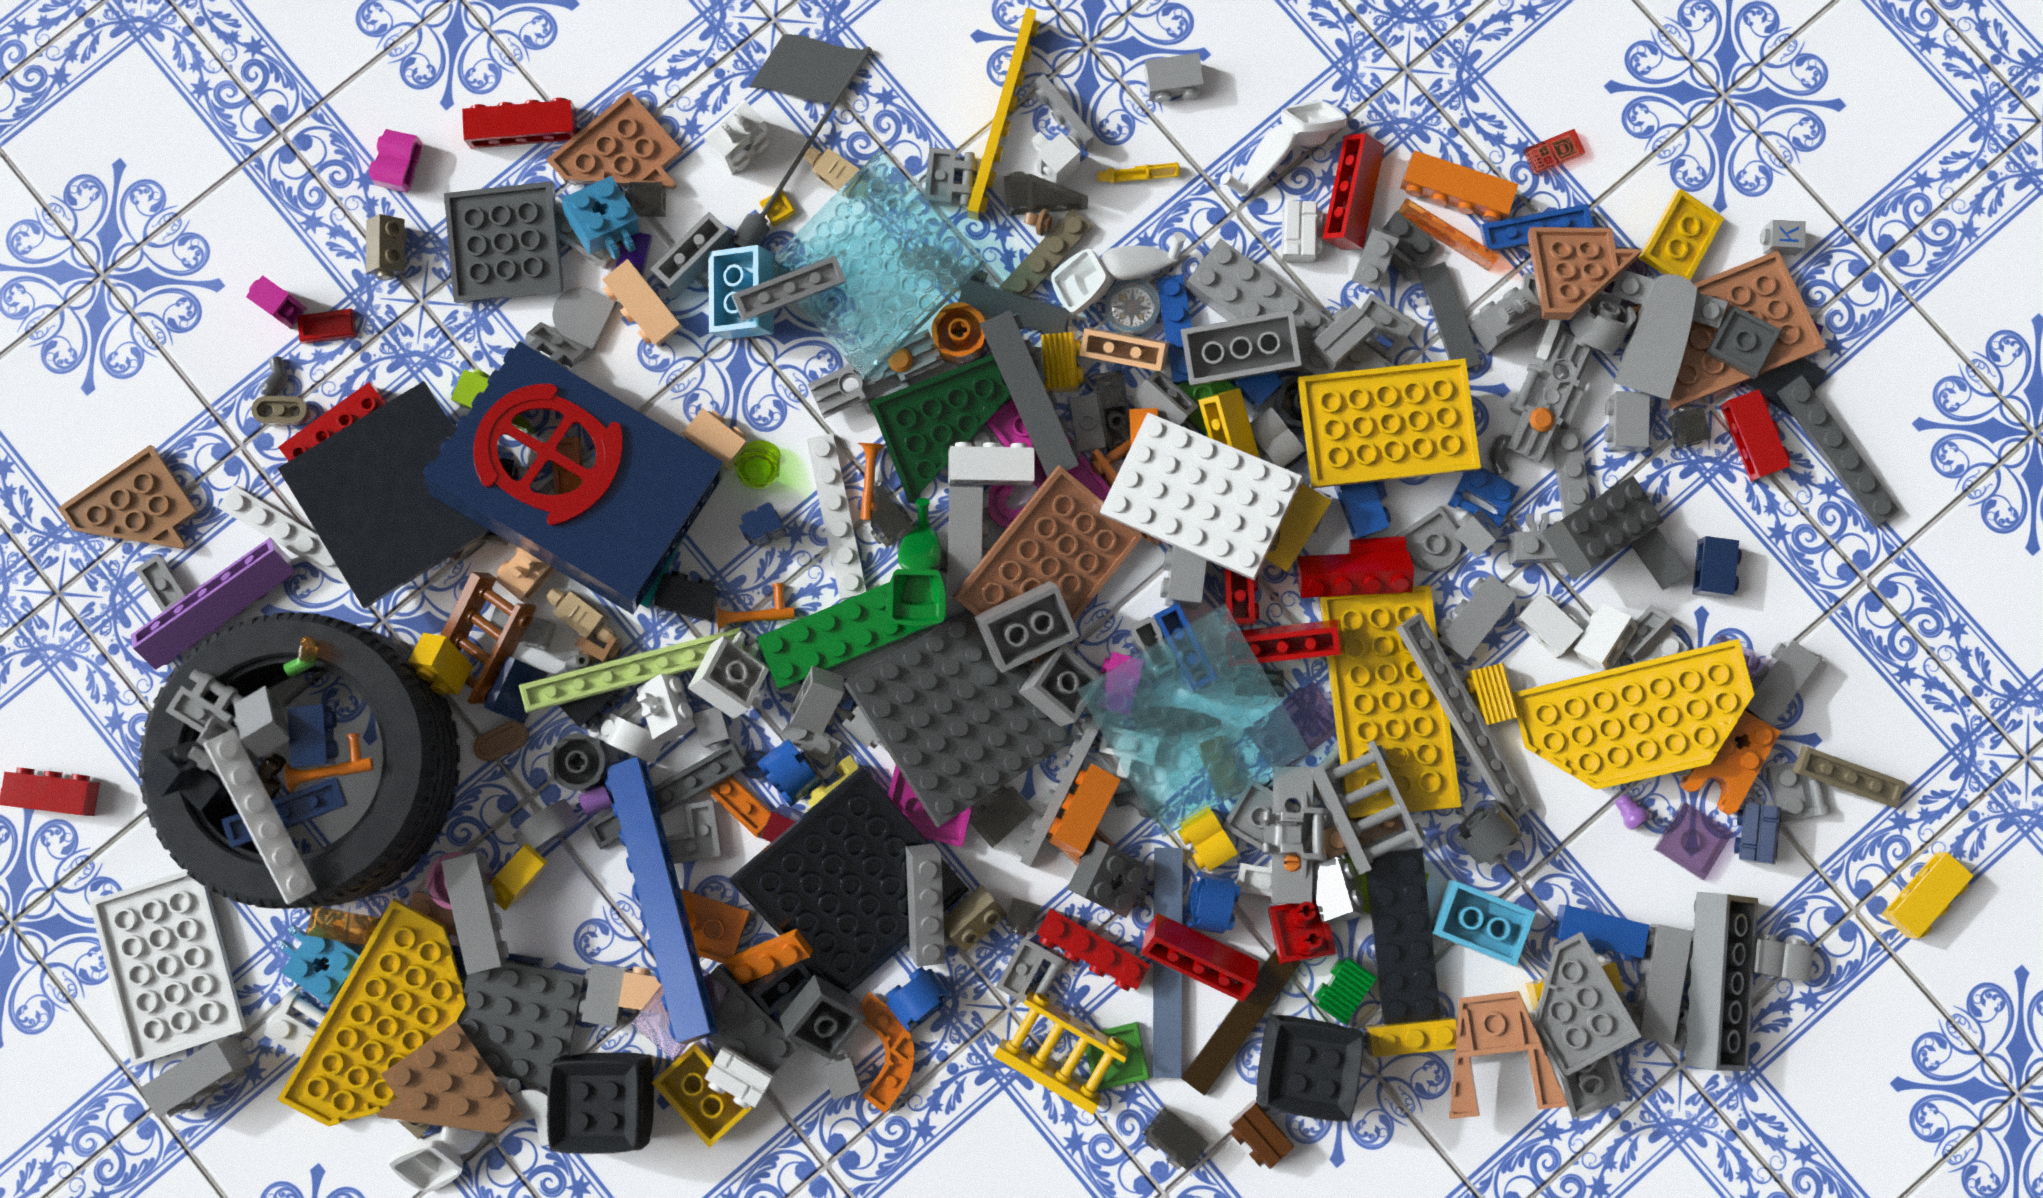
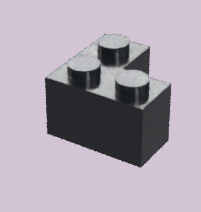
M196 739L160 750L140 776L160 797L180 791L193 805L202 811L218 805L228 791L223 781L220 780L221 777L209 769H201L196 766V761L188 757L193 747H197L203 752L206 750L204 746L196 742Z

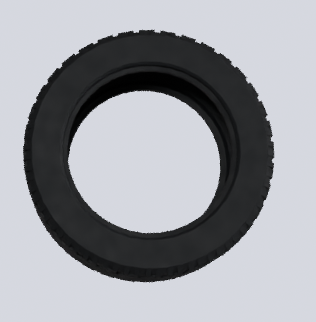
M294 612L274 613L272 616L266 614L250 618L246 623L241 621L224 629L223 633H215L203 641L201 647H195L182 659L183 663L173 669V672L166 678L167 683L164 687H160L157 697L154 698L152 703L155 705L152 710H149L147 721L144 724L146 730L145 734L141 735V747H139L141 760H138V778H140L141 774L160 750L199 738L201 734L199 731L166 712L181 686H186L191 690L194 689L197 683L189 678L194 669H198L204 674L209 672L216 677V681L226 687L232 686L238 690L239 695L245 698L264 686L270 689L279 682L291 678L286 674L284 664L296 659L301 654L315 656L317 661L313 667L297 675L309 672H332L343 678L360 693L372 710L378 724L383 752L381 777L376 793L359 821L345 835L330 845L314 852L299 855L316 890L290 904H286L254 841L237 848L230 847L222 819L239 812L228 792L218 805L200 811L180 791L160 797L141 779L142 785L139 787L142 793V802L147 807L145 812L149 818L150 825L156 829L155 835L163 848L169 850V856L181 869L187 870V875L199 884L207 885L208 890L224 898L230 897L232 901L249 906L255 905L260 908L294 909L340 905L356 901L358 898L367 897L378 892L380 888L387 887L401 878L403 872H408L420 861L419 857L427 853L436 841L434 837L436 834H440L448 819L446 817L447 812L451 811L456 794L453 793L455 787H458L460 770H457L458 763H460V745H457L456 740L459 736L456 722L452 721L451 718L453 713L447 698H443L442 695L435 693L430 688V684L416 674V670L408 663L411 653L401 645L394 643L393 640L361 626L326 615L322 616L299 612L298 614ZM207 691L204 698L215 704L219 696L211 691ZM230 704L226 711L236 716L234 705ZM233 720V722L231 723V726H233L234 728H237V726H236V724H235V722H234V720Z

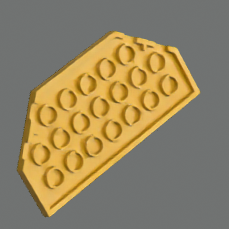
M1739 639L1512 692L1519 716L1517 721L1524 747L1595 790L1711 764L1747 704H1749L1754 696Z
M396 898L392 899L277 1098L278 1101L330 1127L353 1118L358 1119L376 1114L397 1099L381 1074L456 1022L466 1005L463 984L444 924Z

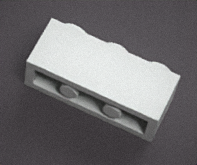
M957 442L955 446H950L948 451V484L1032 486L1034 482V448L1027 447L1026 443H1013L1011 447H1000L999 443L989 442L983 443V447H972V443Z

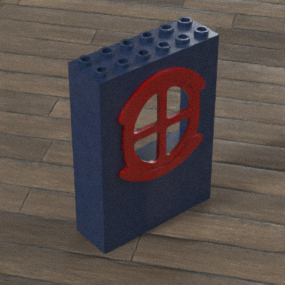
M519 341L515 348L511 347L505 354L503 359L505 363L500 370L496 369L492 372L487 382L489 385L483 393L479 392L472 402L473 408L468 415L464 414L460 417L456 424L457 430L451 438L447 437L443 441L439 450L441 452L435 461L431 460L426 465L423 474L429 495L634 615L721 482L724 462ZM537 409L557 411L564 416L547 442H540L512 425V420L521 413ZM575 423L581 424L586 429L595 445L596 462L591 469L582 467L557 451V446ZM502 435H509L538 454L523 478L519 481L513 480L506 473L499 460L498 441ZM549 461L565 468L583 481L577 489L559 495L539 494L530 489L539 472Z

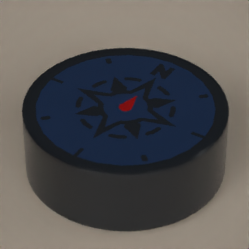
M757 750L745 754L744 759L748 767L742 770L744 774L753 779L764 777L765 773L758 766L757 762L766 754Z

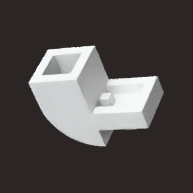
M608 713L597 737L609 745L651 763H655L664 743V740L653 739L650 730L611 713Z
M532 1087L508 1094L523 1115L513 1124L535 1118L541 1146L549 1145L547 1136L548 1090L541 1087Z

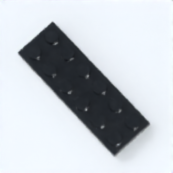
M1420 847L1417 849L1392 850L1374 858L1373 863L1369 864L1372 870L1366 872L1382 1022L1386 1025L1441 1019L1423 849Z

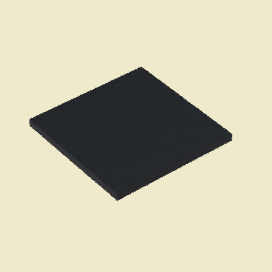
M425 381L277 468L364 609L492 532L429 495L424 480V469L431 460H436L441 453L439 450L443 441L447 437L451 438L456 430Z
M861 765L731 876L729 881L779 936L798 929L813 949L810 957L802 960L816 976L850 994L910 942L906 847L930 843ZM941 857L944 912L969 891V888Z

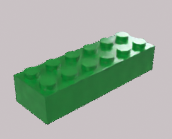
M888 582L757 637V640L778 690L782 692L803 683L812 666L832 671L933 629L935 625L912 627L888 621L886 618Z

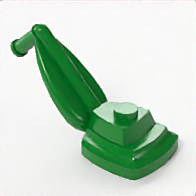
M927 498L916 500L918 522L915 527L906 533L899 546L898 564L902 569H896L893 572L888 585L886 618L888 621L899 625L912 627L937 625L943 623L946 617L945 586L940 572L935 570L941 560V545L936 531L930 527L928 511L930 501Z

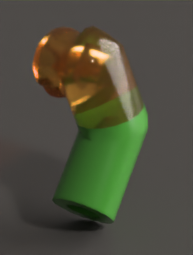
M305 636L301 638L297 658L284 664V670L289 677H293L316 664L319 645L314 637Z

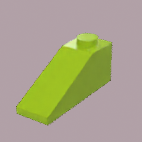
M464 369L451 400L457 405L471 410L475 396L479 392L483 393L489 384L487 382L490 375L478 369H474L473 372ZM522 414L517 415L512 420V425L529 434H534L535 429Z

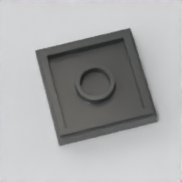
M1731 305L1705 354L1756 379L1782 330Z

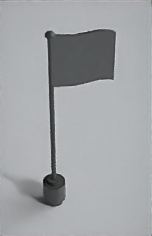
M782 35L749 87L773 90L806 101L828 103L830 106L760 214L754 212L753 215L747 214L733 235V246L736 248L760 246L770 230V227L767 225L768 220L765 218L766 214L868 55L873 54L871 47L866 46L863 50L835 46L807 36Z

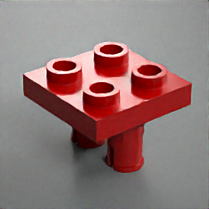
M1316 899L1312 900V903L1305 901L1301 904H1283L1271 906L1267 909L1279 965L1337 954L1330 924L1322 922Z

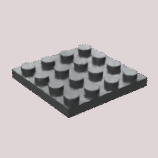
M553 182L444 193L453 300L455 303L564 292Z
M506 959L507 963L500 967L467 974L464 988L466 1005L458 1017L457 1023L490 1070L497 1077L505 1076L521 1082L548 1087L552 1061L559 1056L570 1055L585 976Z

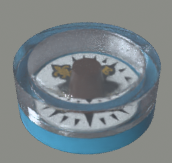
M1139 278L1120 280L1107 293L1104 313L1108 324L1114 331L1139 336L1148 332L1158 319L1160 298L1155 288L1147 281Z

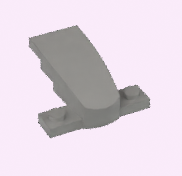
M1625 270L1615 279L1611 294L1622 300L1642 306L1630 330L1632 332L1622 354L1623 359L1614 383L1669 400L1681 366L1692 321L1718 329L1728 302L1698 293L1697 287L1690 280L1680 275L1666 274L1652 279Z

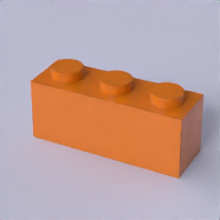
M1092 763L1086 770L1081 768L1073 782L1078 785L1073 794H1067L1061 808L1065 809L1061 819L1056 817L1048 831L1053 834L1049 843L1077 858L1081 857L1121 779Z

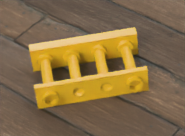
M1029 991L1023 1004L1029 1007L1030 1010L1013 1039L1007 1041L1002 1038L993 1057L1093 1115L1101 1099V1095L1097 1094L1096 1089L1115 1058L1123 1063L1125 1062L1129 1048L1125 1047L1126 1044L1121 1039L1115 1036L1108 1037L1050 1003L1051 1000L1044 994ZM1041 1014L1055 1022L1037 1055H1031L1023 1050L1022 1045ZM1067 1029L1080 1038L1063 1068L1056 1070L1048 1065L1047 1059L1063 1031ZM1091 1043L1105 1053L1087 1084L1084 1083L1082 1085L1073 1079L1072 1073Z

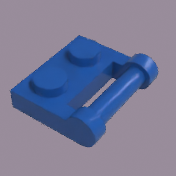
M1481 467L1479 470L1463 473L1447 505L1453 508L1457 506L1466 512L1470 511L1472 514L1481 508L1500 527L1520 487ZM1464 491L1497 508L1496 513L1493 514L1463 498Z

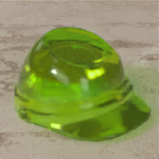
M754 440L748 443L734 463L739 481L744 486L755 490L765 489L770 486L776 477L780 475L781 454L779 448L775 444L764 440Z

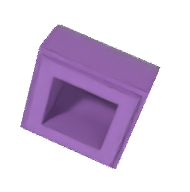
M606 784L584 792L578 797L587 816L609 808L614 803L613 795L608 791Z

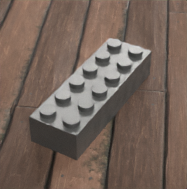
M1696 891V900L1694 902L1695 922L1692 931L1693 952L1690 960L1691 983L1688 989L1689 1014L1686 1018V1026L1688 1028L1687 1044L1684 1048L1685 1066L1715 1071L1748 1072L1758 898Z

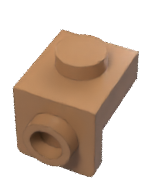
M581 635L574 644L581 649L579 654L587 655L588 659L594 662L595 658L605 663L610 660L613 661L622 650V646H620L622 640L612 635L604 649Z

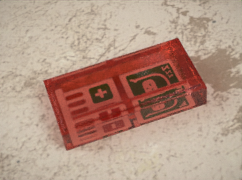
M1575 129L1527 147L1523 151L1533 175L1569 162L1586 153Z

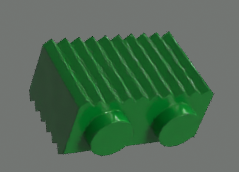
M1345 956L1343 961L1337 959L1330 969V973L1333 976L1328 983L1322 982L1314 993V997L1317 998L1314 1004L1344 1025L1347 1024L1377 979L1375 975Z

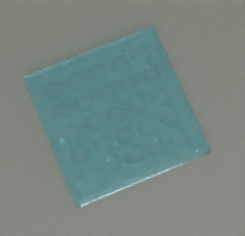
M879 150L773 257V277L776 278L836 256L846 279L845 284L796 303L857 373L867 381L985 262L890 159Z
M1225 604L1215 608L1077 689L1162 837L1309 752L1308 747Z

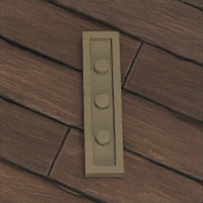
M1072 208L999 288L1029 297L1092 230L1093 225Z
M1803 745L1793 770L1794 773L1893 808H1897L1906 784L1905 781Z

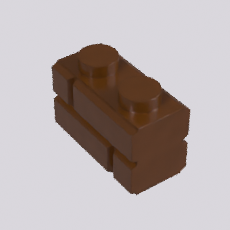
M1252 1100L1229 1121V1124L1233 1127L1229 1133L1240 1145L1244 1142L1248 1144L1252 1149L1249 1155L1259 1167L1265 1164L1269 1170L1272 1169L1295 1147L1255 1100Z

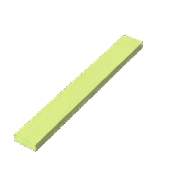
M736 628L521 684L519 689L525 712L527 714L645 683L659 674L675 675L698 669L713 642L723 635L732 641L741 629ZM743 642L741 648L746 650L745 643Z

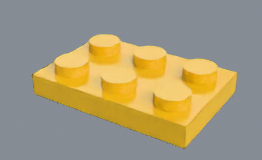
M1680 188L1674 192L1638 258L1663 275H1680L1691 280L1724 217Z

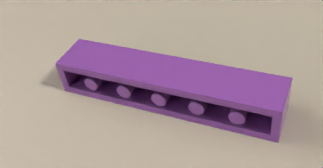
M269 537L132 633L130 636L133 649L155 670L163 665L170 664L185 649L194 647L201 638L210 632L217 631L232 616L241 614L252 602L264 598L269 590L279 583L282 584L288 581L292 574L296 572L292 559Z

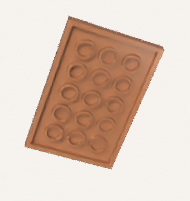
M1779 250L1693 283L1697 287L1698 293L1728 302L1723 318L1729 307L1734 305L1782 330L1758 376L1823 351L1826 348ZM1638 305L1632 308L1636 314V317L1642 305ZM1692 321L1676 382L1670 399L1666 400L1671 411L1752 379L1705 354L1717 331L1716 328Z
M1058 465L952 597L976 616L1051 581L1058 585L1074 623L1143 538V535L1131 527L1101 515L1100 510L1104 502ZM1043 654L1031 659V661L1037 665Z

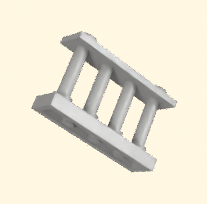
M1374 740L1366 745L1369 753L1332 770L1329 768L1324 770L1322 764L1310 770L1359 875L1372 870L1369 864L1373 863L1374 858L1409 842H1413L1416 849L1424 846L1422 840L1426 838L1420 824L1413 823L1384 762L1388 758L1382 745L1376 746ZM1375 763L1382 779L1345 796L1341 794L1336 795L1332 785L1336 784V780ZM1383 790H1388L1395 805L1357 822H1354V820L1349 822L1344 812L1348 810V806ZM1400 815L1407 831L1368 849L1366 846L1361 848L1357 837L1361 836V832Z

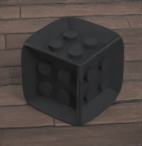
M1269 1014L1263 1035L1257 1073V1103L1261 1107H1269L1283 1113L1328 1121L1350 1122L1356 1106L1364 1051L1363 1032L1356 1028H1346L1319 1020Z
M629 1052L583 1053L572 1056L562 1055L555 1058L551 1063L547 1093V1136L550 1151L568 1154H609L633 1150L639 1151L645 1148L650 1143L654 1114V1085L652 1084L654 1081V1070L651 1055Z

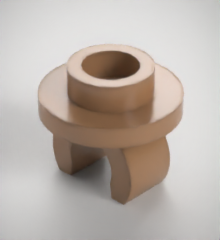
M1043 208L1039 215L1026 212L1023 223L1036 226V234L1043 236L1045 232L1050 231L1053 217L1050 216L1048 209Z

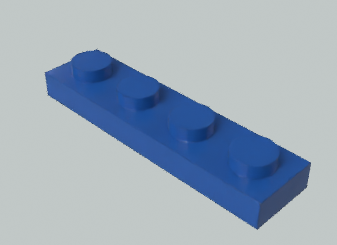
M1588 204L1485 223L1479 227L1485 253L1529 245L1528 231L1530 227L1594 228Z
M1183 274L1156 278L1165 338L1167 342H1170L1168 356L1172 380L1175 385L1189 383L1181 329L1192 328Z

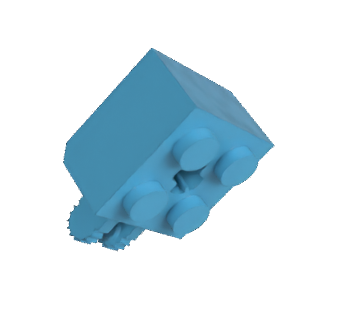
M612 176L562 198L563 215L588 254L591 255L606 248L612 258L617 259L620 257V251L615 243L622 241L624 247L629 252L636 250L630 236L639 232V218Z
M325 923L315 924L309 933L295 925H291L288 932L302 943L296 948L286 940L281 939L277 946L291 956V959L281 973L326 1005L332 1004L363 949ZM324 959L329 960V962L326 963L329 964L328 969H325L324 967Z

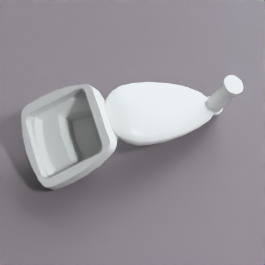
M1321 100L1300 103L1282 109L1281 120L1283 124H1279L1271 129L1257 146L1247 164L1242 182L1233 177L1230 172H1225L1220 179L1221 184L1230 187L1240 197H1247L1285 159L1293 146L1312 148L1316 147L1317 144L1325 143L1329 134L1337 133L1340 128L1347 125V116L1339 108Z
M1175 232L1169 252L1150 246H1120L1105 251L1100 258L1091 249L1083 250L1070 257L1052 273L1051 279L1055 293L1068 311L1078 315L1091 304H1096L1109 290L1115 279L1124 281L1145 277L1166 268L1170 264L1176 263L1179 260L1182 245L1186 241V235L1182 232Z
M495 1076L502 1087L508 1092L516 1093L520 1089L519 1080L510 1079L505 1076ZM443 1127L442 1132L416 1139L411 1146L393 1154L390 1157L389 1166L397 1176L414 1188L426 1193L433 1192L449 1184L460 1175L463 1168V1160L460 1155L473 1150L486 1132Z

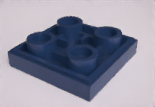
M508 656L505 663L500 667L499 675L493 688L487 694L484 708L524 724L529 713L526 714L519 685L544 679L548 673Z

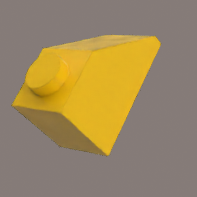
M528 843L523 845L491 881L490 884H493L496 893V901L493 902L498 904L504 911L508 910L528 893L548 861Z

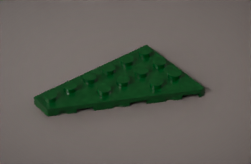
M993 354L870 401L871 408L909 503L914 501L948 464L950 446H955L957 442H968L1011 395Z

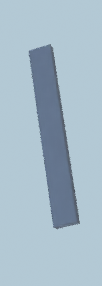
M1154 847L1153 919L1159 913L1182 924L1183 848ZM1153 960L1152 1077L1181 1078L1182 973Z

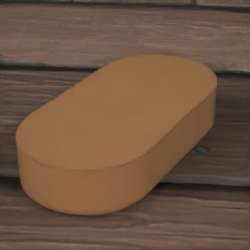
M509 721L477 737L473 745L474 753L483 761H495L524 747L529 740L528 728L523 723L517 721Z

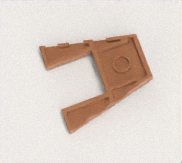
M1519 991L1459 999L1449 1119L1480 1116L1471 1062L1472 1056L1528 1050L1537 1109L1569 1106Z

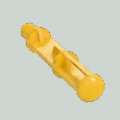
M1178 162L1154 165L1145 164L1143 166L1118 170L1110 167L1108 170L1097 171V182L1108 181L1114 184V182L1179 178L1181 167Z

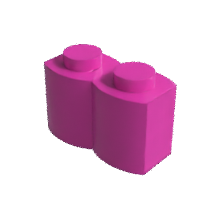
M385 129L383 135L379 136L376 148L378 155L369 167V176L376 186L405 193L409 192L414 179L415 167L418 164L423 142L419 137Z

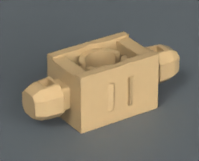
M813 147L807 149L804 158L813 167L812 171L816 178L847 199L851 197L853 192L855 196L867 200L869 198L872 188L862 180L864 176L859 168L828 147L824 153Z
M552 588L547 594L548 601L557 607L553 614L586 639L593 640L596 636L602 642L608 643L612 635L616 636L615 631L608 624H605L609 617L579 594H574L571 591L567 594L557 588Z

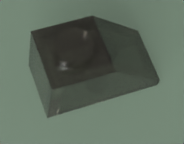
M882 480L878 483L875 491L870 524L873 530L870 532L878 544L883 543L888 548L914 530L916 523L885 481Z

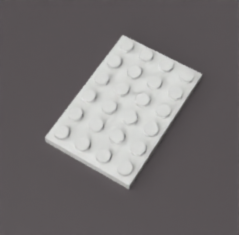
M1147 413L1100 510V514L1255 580L1300 486L1302 476Z
M187 870L89 901L132 1066L247 1030L207 885L199 884L187 875Z

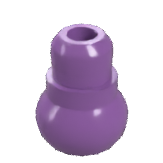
M1624 794L1615 800V805L1623 817V823L1629 830L1638 828L1650 819L1649 812L1645 808L1640 807L1637 802H1634L1630 795Z

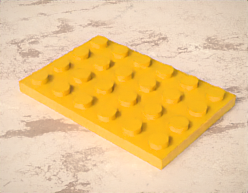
M1466 358L1301 376L1297 379L1312 489L1481 469Z

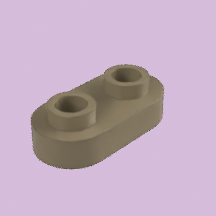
M261 396L253 402L251 412L257 421L265 425L296 426L307 421L310 415V408L304 400L296 396ZM272 407V413L266 416V410ZM300 408V413L297 416H293L294 409Z

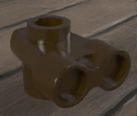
M272 753L271 757L266 756L258 771L255 769L271 801L283 785L275 777L287 763V760L277 753Z

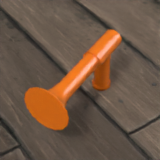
M858 443L862 446L865 453V475L860 519L873 520V512L895 513L897 515L898 502L874 501L876 460L879 451L886 445Z
M772 584L775 606L772 609L729 612L722 610L716 604L718 633L723 626L730 623L795 619L794 607L785 608V584Z
M360 734L346 735L350 761L305 770L294 769L286 763L285 779L289 792L294 793V789L306 781L374 770L371 757L362 759L359 742Z

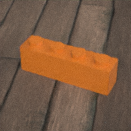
M1414 150L1409 158L1399 189L1405 190L1406 194L1410 196L1430 198L1437 205L1445 206L1448 204L1457 207V210L1462 213H1475L1482 215L1489 222L1505 220L1509 215L1518 184Z

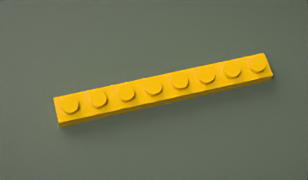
M1027 7L967 209L968 218L977 221L979 220L980 213H986L989 197H985L988 187L993 188L997 172L993 171L995 162L1000 163L1004 147L1000 146L1003 137H1008L1011 127V121H1007L1009 113L1016 110L1018 96H1015L1017 86L1022 87L1026 71H1023L1022 68L1025 61H1030L1033 46L1029 44L1032 36L1037 37L1040 21L1036 20L1037 10Z

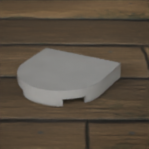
M571 288L562 293L556 300L552 311L553 322L563 336L595 351L618 302L616 300L613 302L609 297L589 288Z
M1439 506L1396 535L1405 536L1406 551H1409L1412 563L1416 567L1428 572H1439L1447 569L1456 562L1461 551V541L1453 534L1457 527L1442 506Z

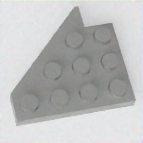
M1579 932L1554 945L1533 1024L1545 1051L1549 1053L1558 1071L1564 1078L1642 1036L1583 933ZM1528 1050L1525 1051L1523 1058L1525 1062H1529Z

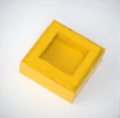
M783 189L766 214L773 227L796 215V211ZM772 195L759 202L762 209H764Z

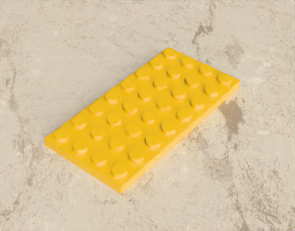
M1413 586L1412 593L1319 597L1322 621L1340 619L1344 642L1341 655L1326 656L1340 765L1369 753L1366 745L1374 740L1376 746L1382 745L1388 760L1384 762L1409 813L1460 808L1461 800L1450 721L1396 630V627L1413 615L1422 613L1438 641L1431 586ZM1375 763L1342 777L1344 796L1382 779ZM1386 789L1348 806V810H1346L1347 818L1368 817L1395 804Z

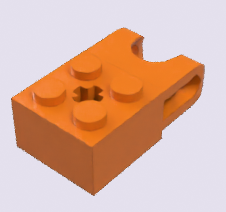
M1744 710L1712 763L1692 768L1690 775L1682 777L1679 783L1680 787L1687 792H1694L1699 790L1708 778L1714 779L1719 784L1721 790L1717 803L1718 809L1728 816L1734 814L1741 806L1781 731ZM1736 737L1740 741V747H1736L1738 742L1734 741Z

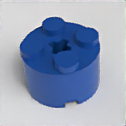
M789 739L779 744L757 762L767 779L775 789L779 790L790 807L822 783Z
M1198 871L1195 876L1200 877L1198 883L1192 882L1186 913L1192 914V921L1186 920L1187 926L1223 934L1226 930L1232 931L1235 923V914H1232L1234 902L1237 903L1239 900L1241 887L1235 885V881L1231 877Z
M921 966L909 976L910 982L903 987L897 985L886 994L889 999L886 1005L907 1032L913 1030L910 1026L912 1023L917 1022L918 1025H921L944 1006L941 1000L945 996L948 1000L952 998V994L931 968L925 970Z

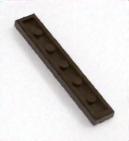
M1275 947L1258 971L1256 986L1243 1002L1239 1000L1235 1002L1181 1076V1079L1205 1096L1302 961L1279 965Z

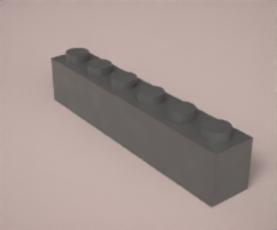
M1008 310L981 322L980 327L1047 477L1051 475L1058 465L1066 471L1079 466L1077 458H1080L1081 454L1075 441L1069 443L1065 433L1069 432L1070 429L1064 416L1058 418L1054 408L1059 405L1053 391L1047 392L1043 382L1047 380L1041 364L1035 366L1031 356L1036 353L1030 339L1024 341L1020 330L1024 329V325L1019 314L1013 315L1011 310Z

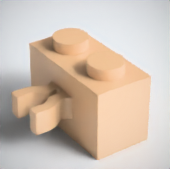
M517 547L515 549V556L510 561H505L497 570L496 581L518 600L526 604L555 569Z

